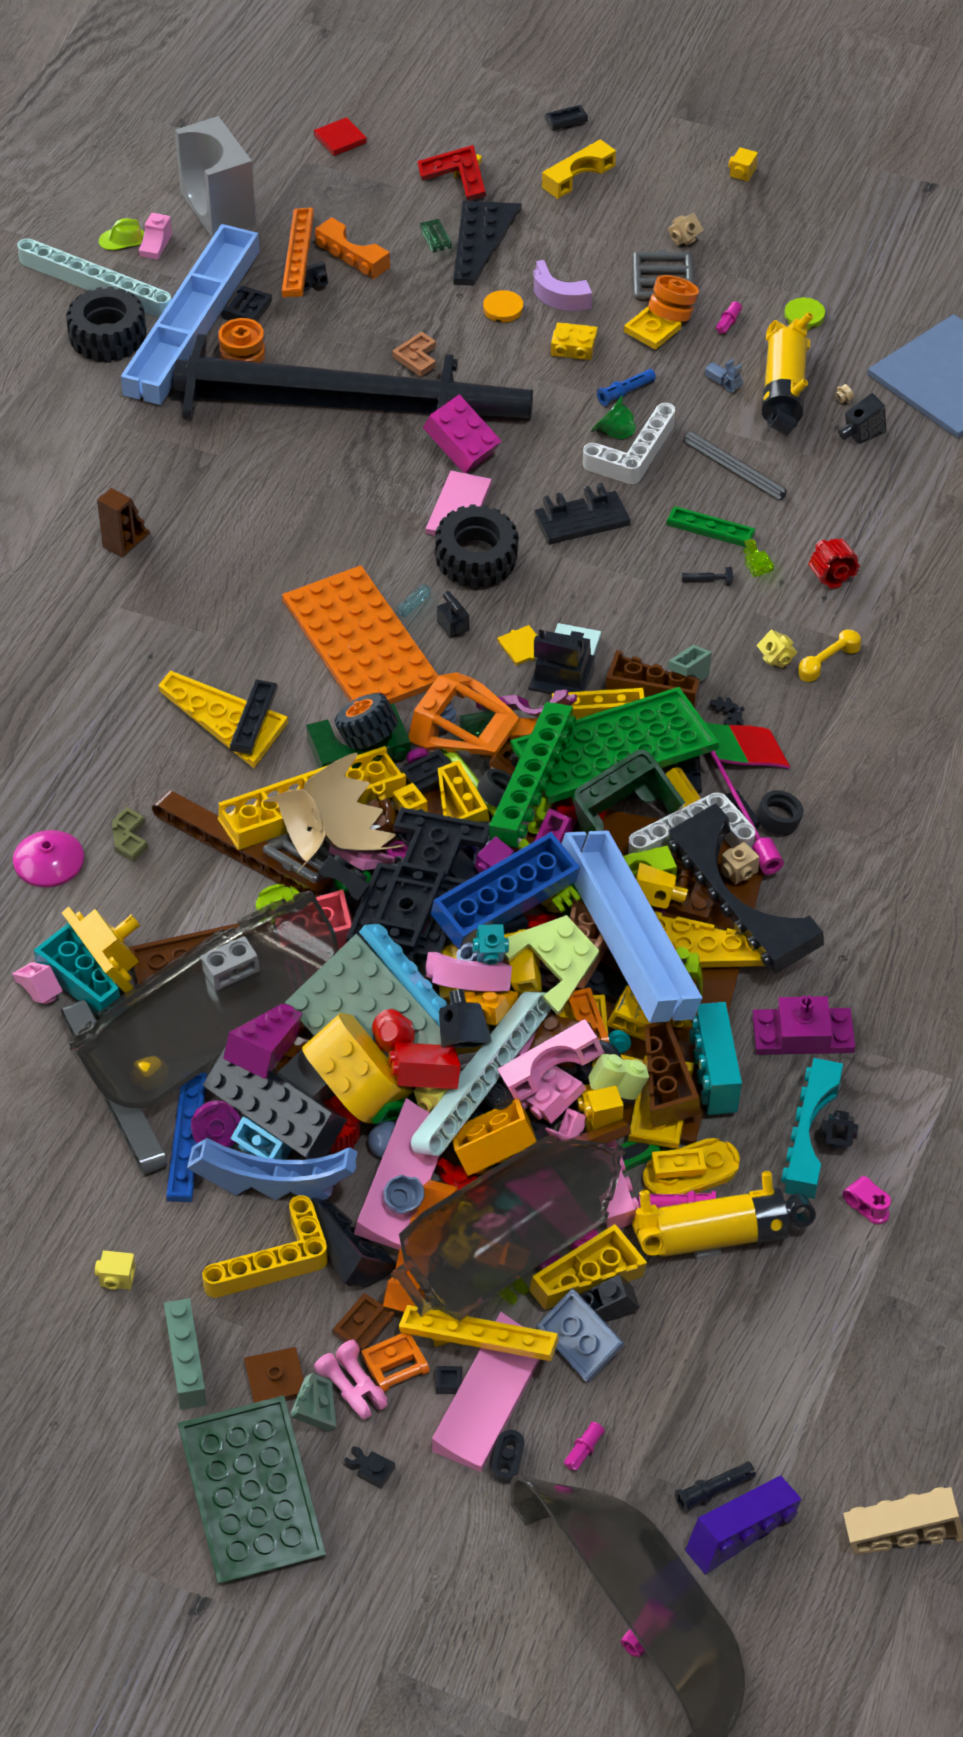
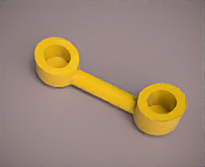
M843 630L839 634V640L815 657L807 656L803 658L798 667L800 679L805 682L818 679L821 674V663L840 649L850 654L859 652L861 649V636L854 630Z

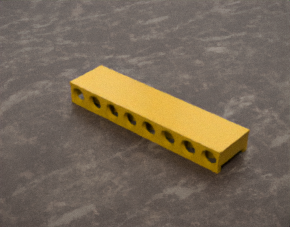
M385 746L357 755L344 775L351 779L370 783L357 800L358 803L364 805L374 799L380 801L379 797H376L372 792V784L376 791H381L383 787L380 781H383L386 786V798L393 797L394 791L406 786L405 773L401 774L387 754ZM382 755L380 761L371 762L375 756ZM357 762L362 763L358 769H352L353 764ZM325 767L219 802L218 821L237 850L288 833L278 803L262 801L270 798L267 795L272 791H278L277 794L291 791L288 788L293 784H299L296 790H303L306 781ZM252 798L257 799L253 805H245L248 800ZM236 806L231 813L227 814L225 812L227 807Z

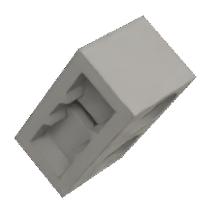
M245 936L201 955L203 971L216 991L260 971L258 956Z

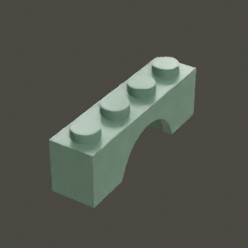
M190 1298L164 1302L180 1410L206 1406L205 1388Z

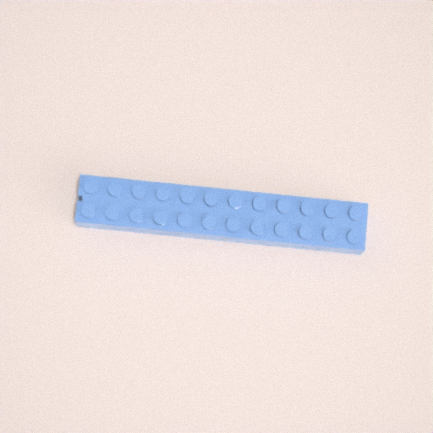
M225 224L220 225L122 373L121 385L124 396L139 400L143 397L144 401L158 405L163 403L174 386L176 360L188 359L192 355L197 334L206 335L259 254V233Z

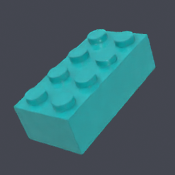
M726 1002L700 1004L694 1019L691 1020L692 1029H689L690 1044L695 1046V1049H693V1062L698 1064L699 1067L697 1070L698 1085L702 1084L703 1088L700 1093L701 1103L706 1105L708 1115L738 1112L742 1081Z

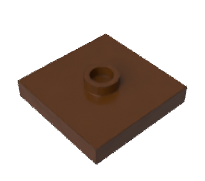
M296 1347L244 1358L254 1403L283 1395L285 1401L297 1398L304 1378Z

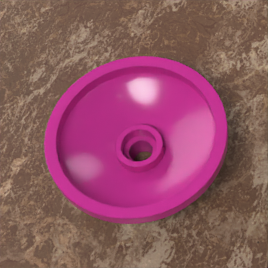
M58 830L40 831L26 837L16 847L13 855V865L17 875L24 882L36 887L46 888L65 884L81 871L84 864V851L80 842L72 835Z

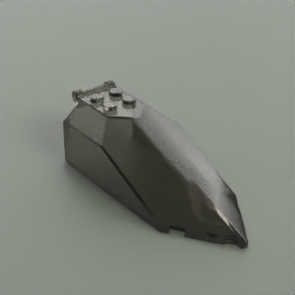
M553 1136L543 1137L425 1210L401 1231L399 1238L404 1264L390 1273L394 1280L397 1279L418 1308L416 1311L420 1317L437 1308L459 1321L465 1319L608 1220L609 1212H607L609 1201L614 1197L622 1167L620 1159L625 1154V1149L621 1145L612 1148L600 1142L568 1139L565 1142L557 1141ZM410 1271L430 1301H425L406 1272Z

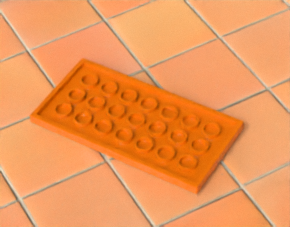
M361 565L282 594V601L350 702L367 694L383 693L390 704L397 703L428 691L438 678V674Z

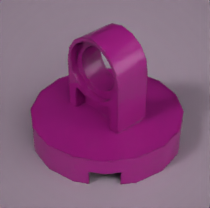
M211 1101L203 1104L195 1111L191 1119V1131L197 1143L208 1138L230 1148L235 1143L230 1138L241 1119L238 1111L231 1104L224 1101Z

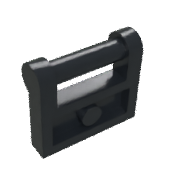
M241 286L229 306L221 311V316L225 320L248 318L257 322L272 302V295ZM243 299H244L245 301L243 302V304L240 306V308H239L238 310H236L237 307L240 305V303H241V302L243 301Z

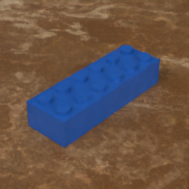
M550 832L433 901L431 915L459 950L463 944L473 943V938H476L478 925H504L575 883L580 866L555 835Z

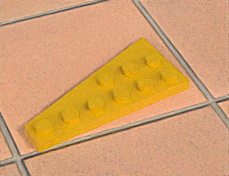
M169 671L159 684V692L230 749L231 740L247 701L181 674ZM269 710L253 754L233 752L252 768H255L288 724V717Z
M654 911L675 950L679 947H684L688 949L689 953L699 954L701 967L765 966L761 961L758 951H753L749 947L745 935L737 934L736 930L727 928V931L714 928L712 924L682 917L675 919L664 917L662 913Z

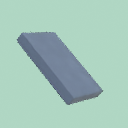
M571 1289L536 1326L542 1331L558 1333L559 1341L556 1349L587 1382H590L625 1345L574 1289Z

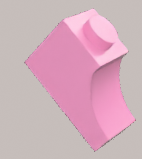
M157 213L150 214L145 223L144 237L139 248V256L156 260L160 258L172 236L170 216Z
M31 962L12 973L15 981L25 988L35 1002L48 1004L57 998V994L62 992L49 965Z

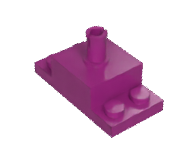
M828 996L778 997L777 1009H754L752 1011L756 1055L855 1053L851 1008H829Z

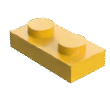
M702 1148L652 1152L651 1159L655 1179L706 1175V1164Z

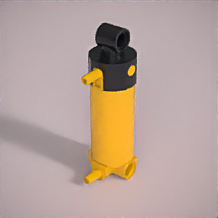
M809 312L801 319H795L788 327L774 320L766 332L768 353L761 414L764 420L767 421V426L785 436L790 434L795 424L803 416L804 389L808 386V381L805 379L806 354L810 349V339L806 338V325L813 319V315Z
M764 1171L762 1173L763 1190L750 1191L742 1195L657 1208L656 1205H651L650 1192L642 1190L639 1192L641 1207L636 1210V1217L632 1221V1227L642 1250L646 1254L666 1257L742 1244H757L787 1239L789 1224L793 1223L798 1227H807L814 1222L816 1212L806 1195L796 1193L785 1201L779 1187L773 1188L772 1173ZM799 1208H805L801 1213H796Z

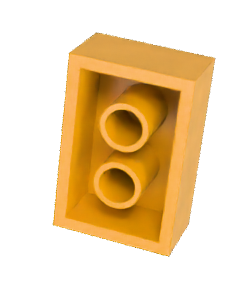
M519 1098L513 1100L504 1109H493L466 1122L452 1139L455 1152L468 1176L473 1173L479 1174L486 1170L488 1166L505 1162L510 1156L518 1152H526L533 1145L538 1144L531 1122Z

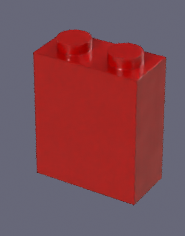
M394 1043V1050L389 1051L388 1065L391 1066V1076H395L397 1086L458 1089L461 1065L455 1048H442L441 1045Z

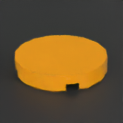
M500 290L492 292L483 301V312L486 317L493 321L497 319L503 323L511 322L519 318L523 311L522 298L511 291Z

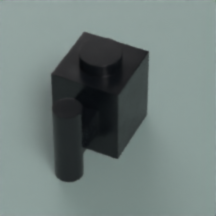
M446 591L443 594L446 603L437 606V622L449 638H453L470 630L469 614L451 592Z

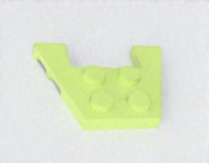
M566 915L506 937L509 939V952L505 953L504 957L510 962L527 948L533 950L561 981L543 995V1000L559 1015L570 996L573 995L575 988L599 955V950Z

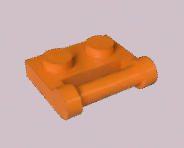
M401 1333L361 1351V1357L375 1380L376 1386H379L383 1392L389 1391V1387L418 1374L423 1376L430 1372L428 1363L411 1334ZM411 1360H414L416 1363L387 1377H384L382 1374Z

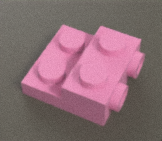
M554 1065L542 1075L539 1081V1091L520 1102L524 1110L530 1109L537 1119L541 1120L543 1118L552 1123L586 1088L581 1081Z

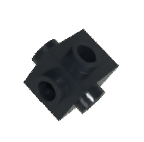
M834 1111V1114L829 1113L828 1120H823L821 1135H826V1143L830 1144L831 1147L845 1148L846 1146H851L852 1139H857L858 1124H854V1116H849V1112ZM836 1124L844 1125L845 1129L843 1131H837L835 1129Z

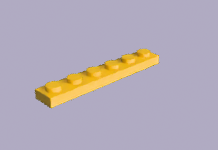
M407 1305L399 1324L401 1333L546 1361L552 1360L559 1341L558 1333Z

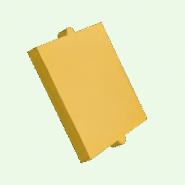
M530 625L518 630H511L510 633L497 638L498 643L516 666L529 660L534 661L537 658L534 657V638L537 634Z

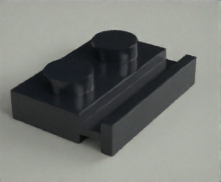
M439 749L401 768V774L405 773L407 783H413L421 794H424L440 786L438 768L451 762Z

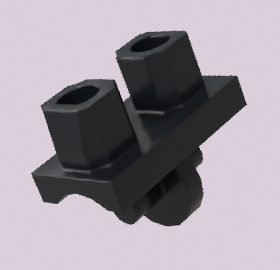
M323 261L307 266L303 292L310 290L311 287L316 285L323 286L328 284L326 265Z

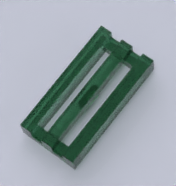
M439 219L420 223V229L433 253L437 252V249L444 251V247L452 249V243ZM433 225L436 226V228H437L438 232L440 233V235H441V237H442V239H443L444 242H441V240H440V238H439V236H438L436 230L434 229Z

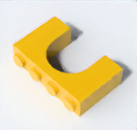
M523 929L518 930L514 933L504 934V938L520 933L525 930ZM454 944L445 947L443 955L457 959L458 948ZM527 948L509 962L510 966H512L511 984L514 990L518 992V996L524 992L542 991L540 958L532 949ZM439 985L440 997L446 1001L447 1005H450L449 992L458 988Z

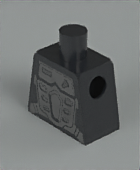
M873 393L869 394L845 413L846 425L838 429L839 436L843 440L852 437L858 444L886 433L885 405Z

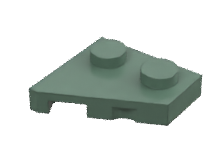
M314 1373L306 1376L291 1411V1418L328 1432L335 1429L336 1417L332 1381Z

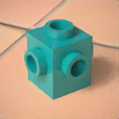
M503 924L478 925L476 938H473L472 943L473 953H477L478 962H484L489 965L503 962L505 953L509 952V939L504 938Z

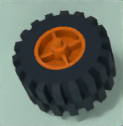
M372 693L348 703L336 715L334 722L348 748L362 749L382 741L392 733L398 725V718L383 693Z

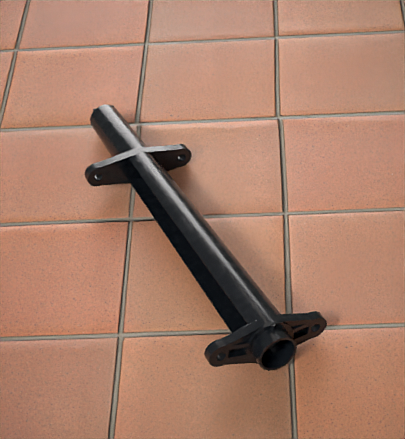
M197 334L192 355L188 359H177L174 368V392L185 393L183 420H193L199 398L434 413L460 394L479 416L531 419L533 407V390L455 382L453 372H457L458 359H454V355L445 354L441 380L205 357L207 336L205 334Z

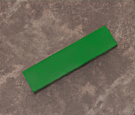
M676 506L673 507L666 521L667 526L746 548L749 547L756 528Z

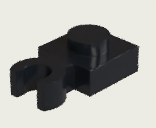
M353 1446L351 1448L352 1455L358 1458L350 1460L345 1457L344 1465L350 1470L359 1469V1478L382 1489L395 1469V1462L373 1451L367 1457L359 1447Z

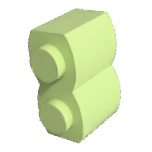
M601 1054L588 1077L591 1089L597 1090L616 1085L620 1097L634 1100L637 1099L646 1084L649 1074L646 1065L639 1060H623L615 1054Z

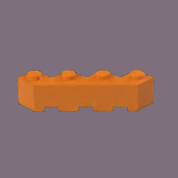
M428 1180L423 1185L424 1199L418 1211L411 1217L406 1243L399 1249L395 1274L387 1283L384 1307L405 1312L407 1305L423 1306L428 1281L431 1274L434 1275L437 1268L438 1260L436 1255L442 1243L448 1237V1225L453 1211L456 1212L459 1206L458 1187Z

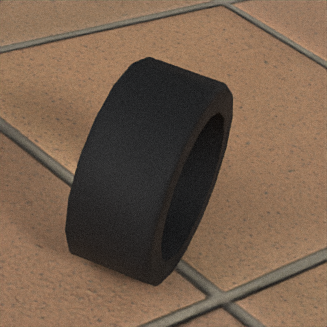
M496 768L487 770L478 783L477 789L479 794L490 805L497 808L512 775Z
M773 790L767 792L762 797L756 815L759 823L768 831L776 834H789L798 828L804 809L798 798L791 793ZM768 807L783 808L792 817H779L773 814Z

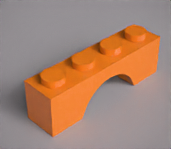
M331 217L315 228L316 245L370 278L375 279L390 268L389 251L375 243L360 246L348 242L346 225Z

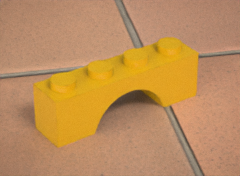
M601 139L543 171L542 188L557 199L572 191L573 177L583 172L602 174L615 167L616 150Z

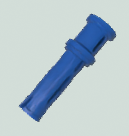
M648 369L625 381H615L607 388H599L597 390V398L600 404L607 406L611 401L619 400L621 395L624 398L628 392L654 382L656 379L655 372L652 369Z

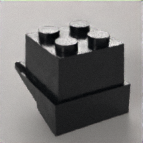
M546 631V638L578 645V639L584 640V653L578 667L537 658L528 690L552 694L558 690H568V692L585 691L595 670V655H591L590 639Z

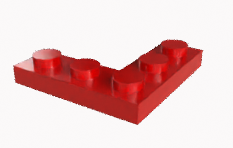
M474 145L417 161L422 181L460 170L467 201L487 196Z

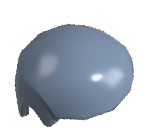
M379 1123L372 1128L367 1142L370 1151L377 1157H383L396 1123Z
M396 1176L387 1182L383 1190L385 1204L392 1212L405 1215L417 1210L424 1199V1187L416 1177Z

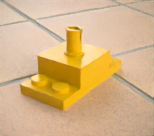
M70 907L65 909L62 914L101 968L129 995L135 988L129 982L133 978L127 971L139 961L126 945L124 939L141 926L139 922L130 914L129 917L114 928L96 909L86 917L80 911L75 913Z

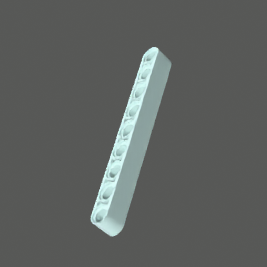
M22 239L17 244L19 260L22 265L86 290L91 289L93 291L99 287H102V289L108 287L124 289L126 293L129 291L135 295L144 306L145 313L160 318L171 301V295L167 291L35 240Z
M524 992L491 1033L492 1042L482 1045L461 1072L458 1089H448L414 1133L411 1139V1147L415 1153L438 1156L446 1149L500 1078L497 1069L516 1057L550 1012V1006L543 1000L545 992Z

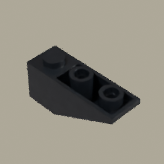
M620 1274L580 1294L605 1322L619 1319L640 1308L633 1286Z

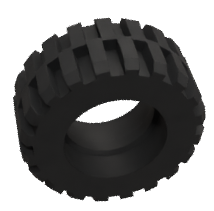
M99 287L93 291L90 289L84 295L80 294L77 296L76 301H72L66 312L70 344L77 353L82 354L87 359L92 358L98 362L100 360H105V362H111V360L115 359L117 361L122 360L125 356H131L133 351L137 352L146 339L147 330L144 306L135 295L129 291L126 293L124 289H114V287L106 289ZM106 323H113L111 325H101Z
M470 504L469 507L461 506L457 508V511L452 510L447 514V517L442 518L436 529L434 555L436 564L440 567L439 570L443 575H447L449 580L452 582L457 581L458 585L463 587L469 585L471 588H477V586L486 588L490 587L492 583L494 585L500 583L502 578L506 579L516 566L519 541L516 526L505 513L501 514L500 510L496 508L490 509L487 505L480 507L476 506V504ZM479 540L492 545L493 548L485 552H471L459 545L467 541Z

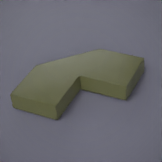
M128 807L112 821L115 852L134 862L149 847L147 841L134 834L146 823L145 817Z

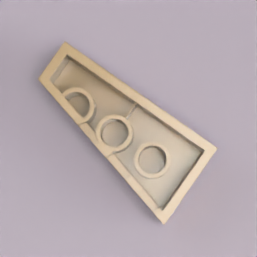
M938 1487L928 1493L920 1495L909 1494L903 1499L895 1501L885 1500L874 1506L866 1508L856 1507L849 1512L843 1513L854 1555L888 1551L895 1544L904 1548H912L920 1541L929 1540L932 1545L943 1544L944 1538L955 1537L956 1542L963 1541V1527L951 1487Z

